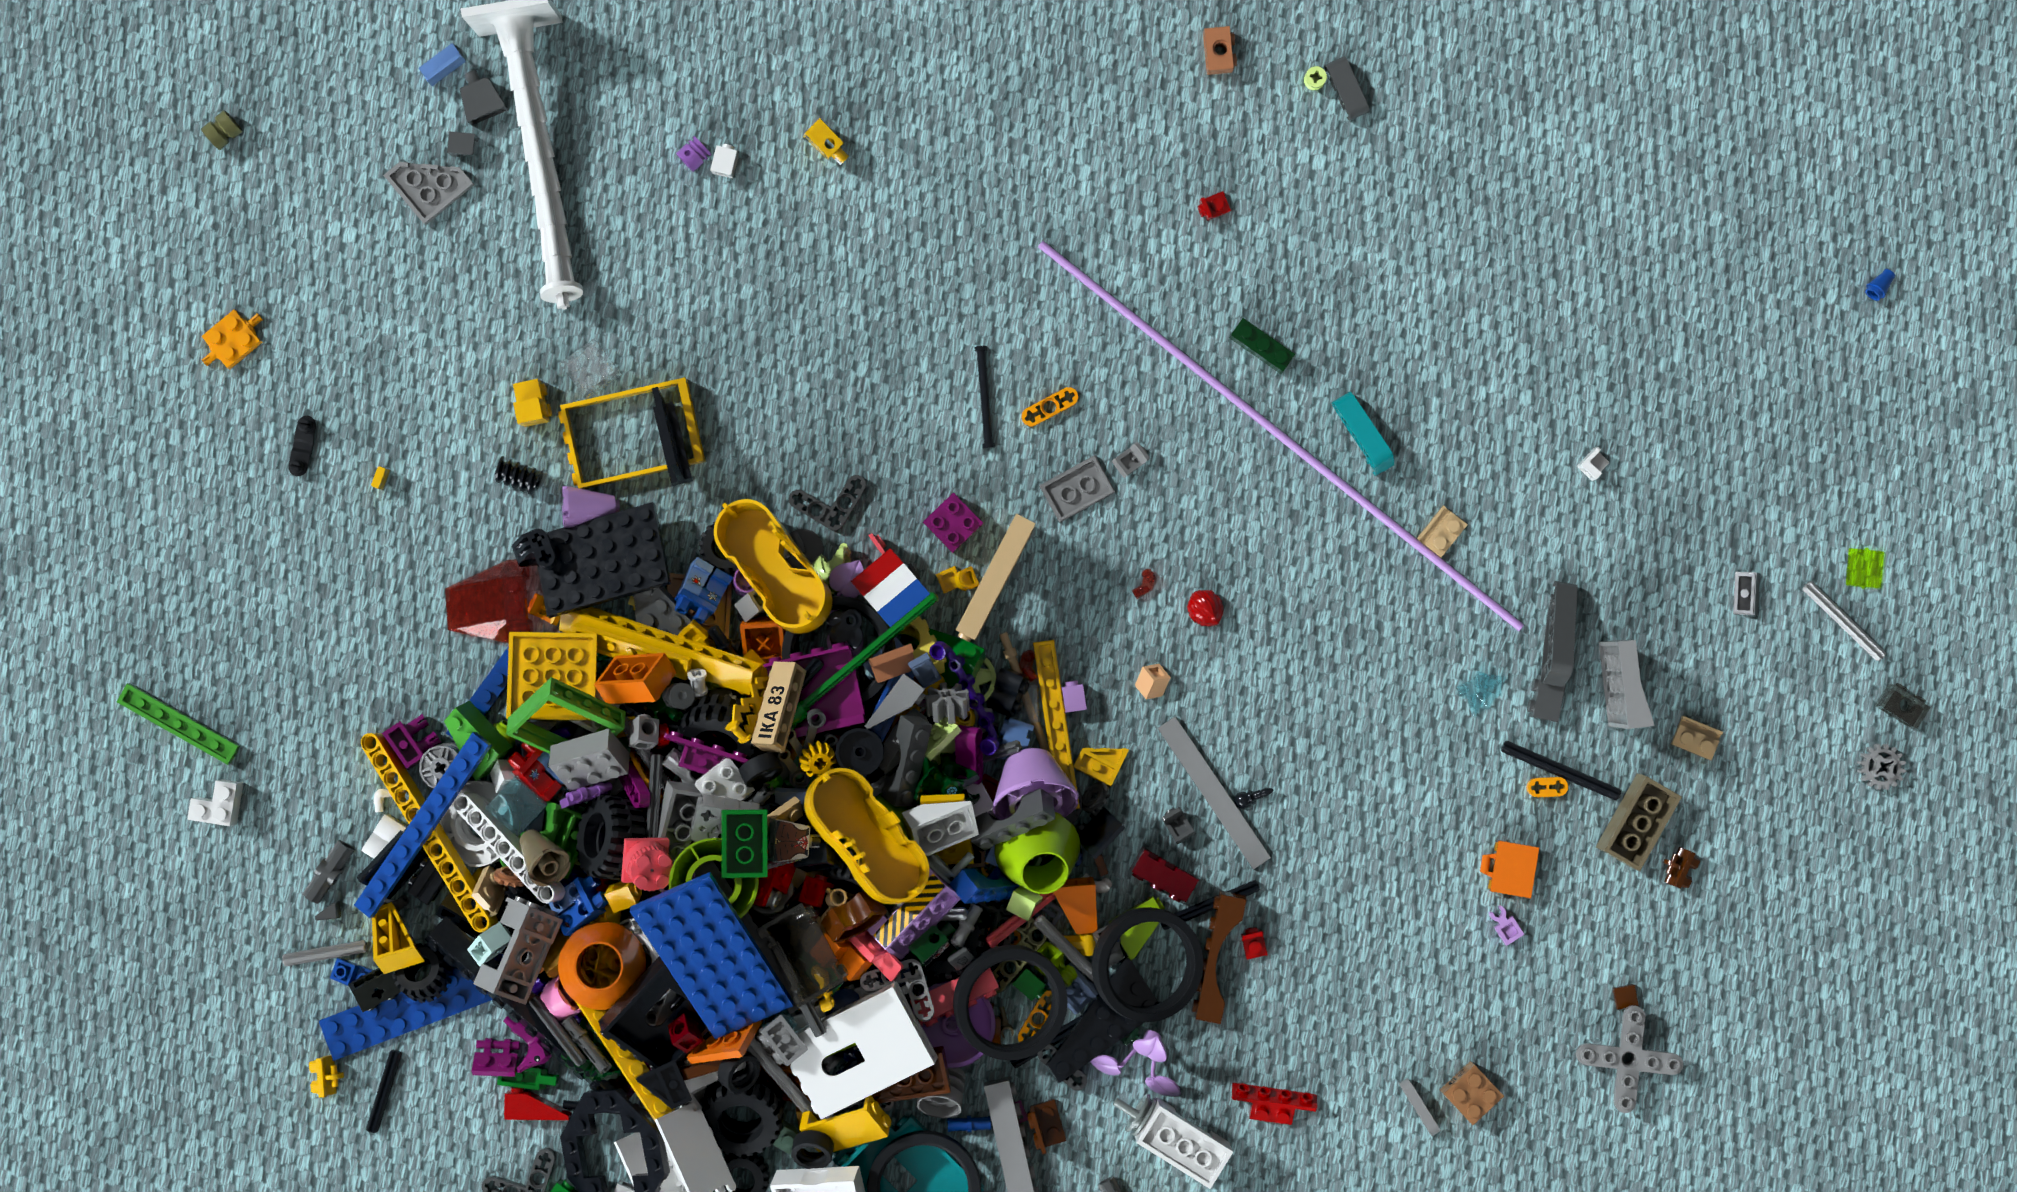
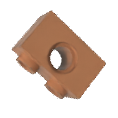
M1230 26L1204 28L1203 40L1207 75L1232 73L1234 66H1237L1236 53L1232 54V45H1235L1234 32L1230 33ZM1221 46L1226 50V53L1218 55L1215 52V48Z

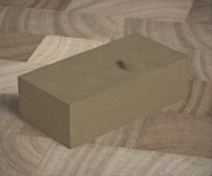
M1637 773L1598 841L1596 848L1625 865L1640 871L1682 797L1651 778Z

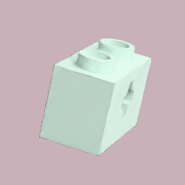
M498 922L475 939L467 950L479 967L504 950L511 939L510 932Z

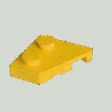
M1082 748L1073 767L1111 787L1129 749Z

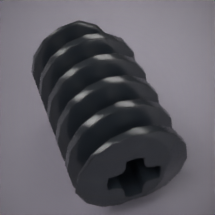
M501 456L495 470L496 482L501 483L503 481L506 486L511 484L514 489L519 487L522 492L527 490L530 495L534 494L538 489L543 476V471L536 475V468L528 472V465L520 469V462L512 466V459L504 463V456Z

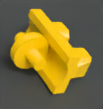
M327 1055L309 1062V1071L317 1073V1080L312 1081L310 1084L311 1092L318 1094L319 1097L336 1094L338 1079L344 1078V1072H337V1065H335L332 1056Z

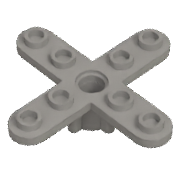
M1636 1005L1628 1006L1623 1012L1619 1047L1583 1043L1578 1046L1575 1052L1576 1058L1581 1064L1617 1069L1613 1101L1615 1108L1622 1113H1629L1635 1108L1639 1072L1676 1075L1683 1069V1060L1675 1053L1642 1049L1645 1013L1643 1009ZM1630 1052V1060L1623 1062V1056Z

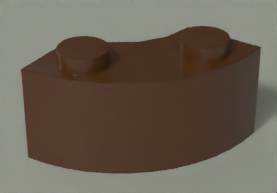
M859 892L847 903L828 910L821 924L833 942H840L868 930L887 913V910L882 903L872 899L866 892Z

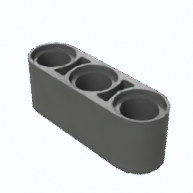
M1343 56L1324 65L1325 72L1328 71L1330 75V83L1334 91H1337L1339 95L1338 100L1343 110H1346L1348 114L1347 119L1350 121L1368 113L1369 106L1346 57Z

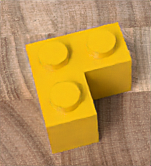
M539 379L513 384L516 402L513 405L517 424L529 427L550 422L549 417L552 416L550 404H546L545 396L548 395L546 384L542 383Z

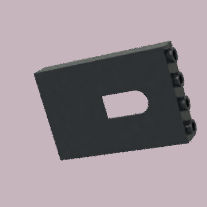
M660 956L598 1021L601 1029L600 1033L607 1040H614L622 1050L630 1051L638 1061L648 1063L651 1069L673 1059L678 1064L688 1054L672 1045L668 1025L683 1013L699 1023L702 1038L709 1031ZM669 989H672L685 999L662 1024L651 1026L646 1023L645 1016L647 1012Z

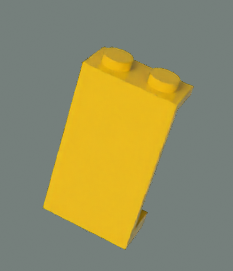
M870 1095L865 1098L862 1109L820 1121L817 1120L811 1111L803 1112L799 1130L801 1132L814 1130L825 1133L832 1139L834 1143L833 1152L888 1137L891 1119L882 1110L879 1103Z

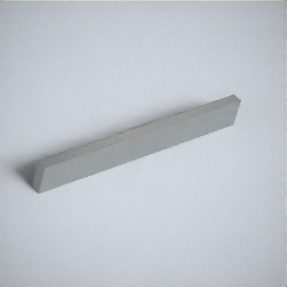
M1174 716L1157 729L1252 869L1254 870L1270 859V855L1177 718Z

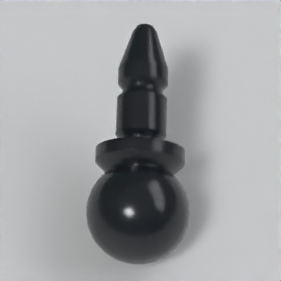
M1263 788L1253 793L1251 790H1248L1247 793L1239 792L1235 796L1234 802L1237 807L1245 809L1250 804H1256L1255 800L1268 796L1274 790L1273 788Z

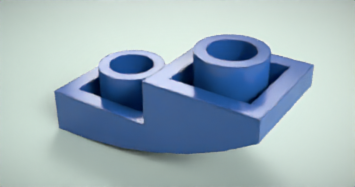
M337 958L330 978L348 986L352 981L373 970L351 961Z

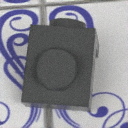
M1180 807L1168 810L1165 816L1162 817L1164 824L1177 845L1196 834Z

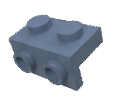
M1068 963L1065 966H1073L1078 975L1072 984L1066 987L1067 1007L1076 1015L1099 993L1096 991L1094 984L1086 980L1075 965Z

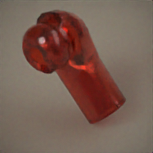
M1151 569L1143 570L1141 574L1143 577L1142 585L1132 590L1136 599L1153 590L1156 575Z
M1027 650L1021 655L1019 668L1024 675L1029 677L1028 681L1031 683L1038 675L1032 669L1035 653L1032 650Z

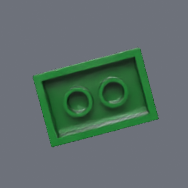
M767 809L721 810V878L768 877Z

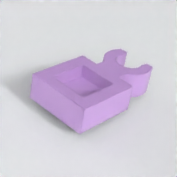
M1499 905L1498 908L1501 911L1499 916L1495 917L1491 911L1488 914L1492 920L1498 922L1494 929L1507 946L1523 936L1524 933L1513 916L1506 918L1505 908Z

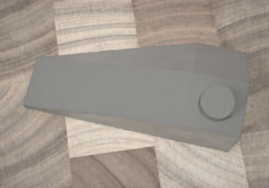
M667 780L661 803L658 838H668L670 840L668 854L673 861L672 863H674L679 854L692 842L691 823L697 799L699 796L703 797V795L693 785Z

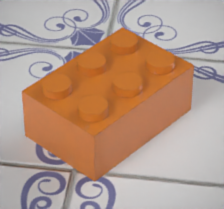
M665 653L621 655L613 658L594 685L603 700L609 704L656 702L677 672Z

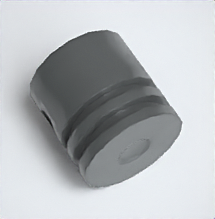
M673 682L665 688L662 698L664 703L670 708L685 709L694 702L695 693L690 685Z

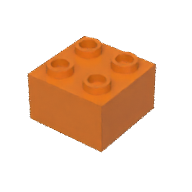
M769 616L756 617L746 623L743 619L740 624L743 656L753 649L765 663H769L768 659L782 658V644L786 630L775 623Z

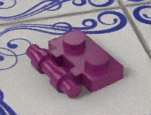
M493 1038L476 1041V1048L484 1049V1052H475L471 1070L472 1075L516 1076L519 1057L517 1053H511V1050H520V1041H512V1039L497 1041L493 1040ZM492 1049H503V1053H492Z

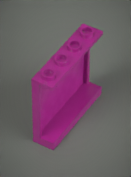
M845 642L833 644L832 649L825 651L823 647L811 649V654L807 655L797 652L790 654L789 659L782 660L781 657L768 659L769 663L763 665L767 669L769 677L774 661L796 662L805 669L815 657L819 658L824 663V666L801 691L800 701L806 699L854 657L852 648L849 645L845 646ZM856 669L810 707V710L820 709L826 717L825 724L817 728L816 734L867 723ZM818 714L813 715L812 719H816ZM807 718L794 728L797 738L806 736L809 725Z

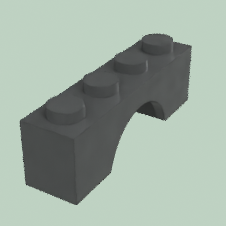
M900 716L896 733L901 749L900 764L892 776H886L881 795L894 807H913L915 790L919 783L932 725L920 716Z
M1039 788L1023 795L1018 809L1007 819L998 820L988 812L976 816L979 835L972 837L971 842L983 850L990 849L996 844L1008 841L1019 834L1027 833L1033 828L1047 824V822L1055 819L1053 796Z

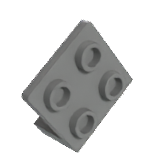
M518 896L514 900L507 897L506 902L523 908L514 929L553 944L563 919L555 916L557 912Z
M781 1014L764 1028L759 1027L758 1029L759 1035L756 1037L764 1047L767 1048L769 1046L772 1049L770 1055L779 1065L789 1066L808 1050Z

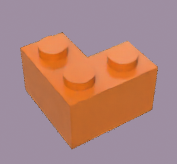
M827 932L810 951L824 967L835 966L849 981L860 980L861 976L873 963H870L849 940L833 942Z

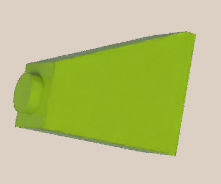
M1150 896L1127 911L1143 907L1163 910L1165 908L1159 898L1154 899L1153 896ZM1160 922L1138 924L1127 930L1120 937V943L1130 960L1137 956Z

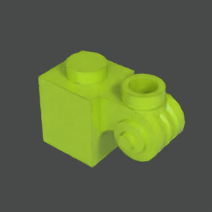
M1048 941L1037 950L1056 966L1062 976L1065 987L1070 986L1073 980L1078 977L1073 966L1064 965L1063 953ZM1034 965V969L1045 976L1042 970Z

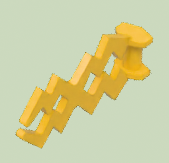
M768 676L754 677L755 683L749 684L752 696L750 698H741V705H733L732 721L727 724L725 729L739 738V743L744 744L752 738L765 692L761 691L762 697H759L758 690L765 689L762 682L768 680ZM749 704H752L755 714L746 715L749 725H744V732L739 727V724L743 722L741 713L751 712Z

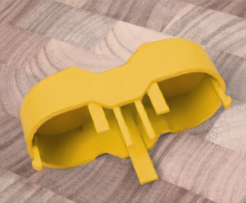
M741 499L729 505L726 502L723 503L724 509L719 513L714 525L715 542L723 555L738 567L751 587L761 597L763 609L768 616L780 627L791 633H808L820 627L828 618L832 608L830 588L793 541L779 519L766 506L755 500ZM786 548L808 570L792 568L784 557V549Z
M835 768L817 777L810 784L805 794L804 809L806 816L820 837L834 848L847 864L857 883L872 899L883 904H899L918 896L928 882L929 862L917 842L909 840L905 836L899 824L901 820L893 810L889 812L885 806L876 800L873 796L872 786L861 774L854 770ZM844 838L847 842L842 844L839 839ZM851 846L857 854L852 856L847 847Z

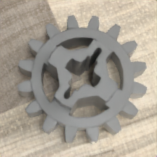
M1874 744V749L1867 747L1866 751L1868 753L1860 754L1863 761H1857V764L1862 765V768L1858 769L1857 772L1864 774L1860 779L1862 781L1868 780L1867 786L1872 787L1874 785V788L1880 790L1881 787L1889 790V784L1896 787V780H1903L1900 773H1905L1906 770L1902 769L1901 765L1906 764V761H1900L1899 758L1903 754L1895 753L1896 747L1889 748L1888 744H1882V746ZM1883 752L1888 754L1889 756L1883 758L1882 755H1879L1878 753ZM1880 763H1885V765L1882 767L1883 771L1879 770L1881 768ZM1881 776L1884 781H1878L1874 778Z

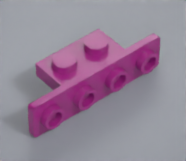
M671 731L670 734L665 733L664 735L666 740L685 745L678 767L700 774L707 773L725 758H730L732 761L742 764L749 760L746 759V754L734 751L733 754L725 752L726 748L713 744L711 748L705 746V741L692 738L691 741L683 739V734Z

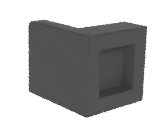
M449 131L447 153L454 157H460V154L473 155L475 141L478 142V137L473 133Z

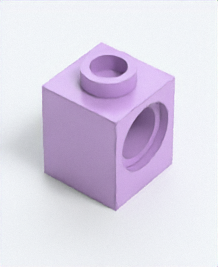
M1078 680L1065 682L1066 686L1061 687L1065 713L1087 710L1083 684H1078Z

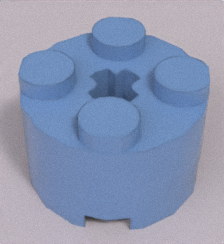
M1005 718L1000 735H1003V739L998 738L999 745L1018 740L1022 750L1027 749L1034 725L1013 718ZM1009 756L1002 757V758H999V759H1002V760H1005V761H1006V759H1007Z

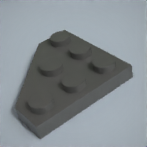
M664 587L634 594L636 622L678 636L679 632L693 620V617L688 612L684 615L674 610L677 601L674 600L675 598Z

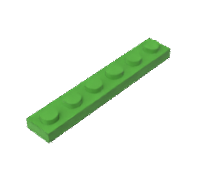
M130 683L126 684L117 700V703L227 765L231 764L240 748V745Z

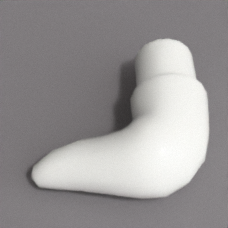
M378 789L375 792L373 803L375 804V812H384V798L392 797L387 789Z

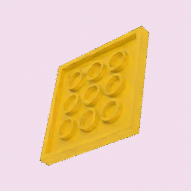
M509 632L506 719L551 677L596 697V687L594 684L597 673V633ZM549 700L528 719L593 721Z

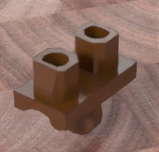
M1678 847L1676 854L1673 853L1670 861L1664 859L1663 863L1668 865L1665 872L1667 876L1664 882L1680 889L1681 887L1689 888L1692 883V877L1687 876L1689 868L1696 869L1700 864V859L1695 856L1696 853Z

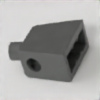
M476 70L465 74L468 85L461 87L460 93L466 120L470 125L508 111L506 104L488 77L480 79Z

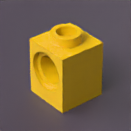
M619 881L609 885L604 895L613 913L638 904L642 896V890L636 887L634 883Z

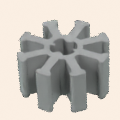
M946 682L940 683V690L930 687L928 695L925 696L927 717L933 716V722L940 723L944 717H948V724L956 723L955 716L963 720L968 717L967 711H970L968 689L962 690L961 684L955 683V686L947 689Z

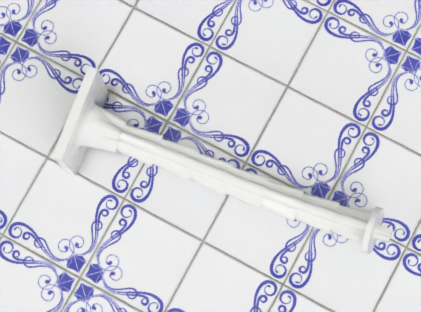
M508 0L461 8L462 18L479 37L497 34L504 57H507L511 91H514L518 126H521L525 162L528 161L532 196H535L538 230L541 232L542 261L545 262L546 285L540 289V297L546 302L556 303L557 309L562 308V310H565L567 307H570V301H574L583 295V288L580 283L575 282L570 261L572 254L565 228L567 221L559 193L561 187L553 161L555 155L545 123L547 122V117L538 88L540 82L532 55L534 52V27L563 23L562 15L551 0Z

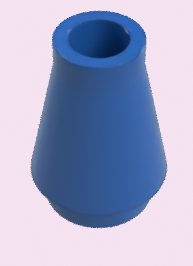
M1885 269L1867 284L1866 295L1875 301L1884 298L1895 278L1894 272Z

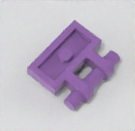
M599 782L592 786L581 787L566 793V798L559 801L561 809L591 801L600 795H607L608 791L612 790L611 782Z

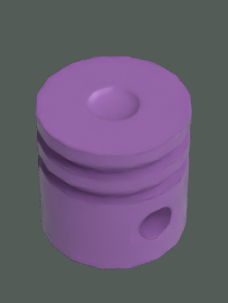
M695 136L692 137L693 140L688 141L689 144L686 143L676 153L692 172L704 163V159H708L707 156L710 157L712 155Z

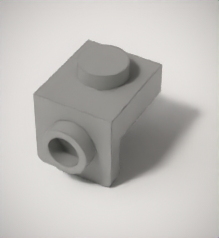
M1136 442L1111 462L1123 478H1125L1147 462L1150 457L1147 455L1145 448Z

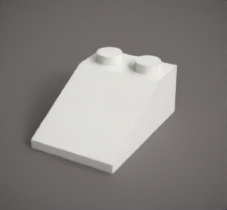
M971 801L922 804L902 812L908 839L916 841L926 857L979 835Z

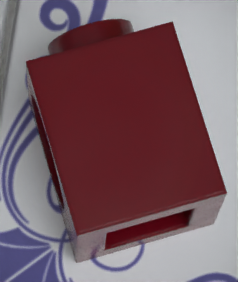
M685 1013L668 1025L672 1045L685 1053H689L703 1042L699 1023Z

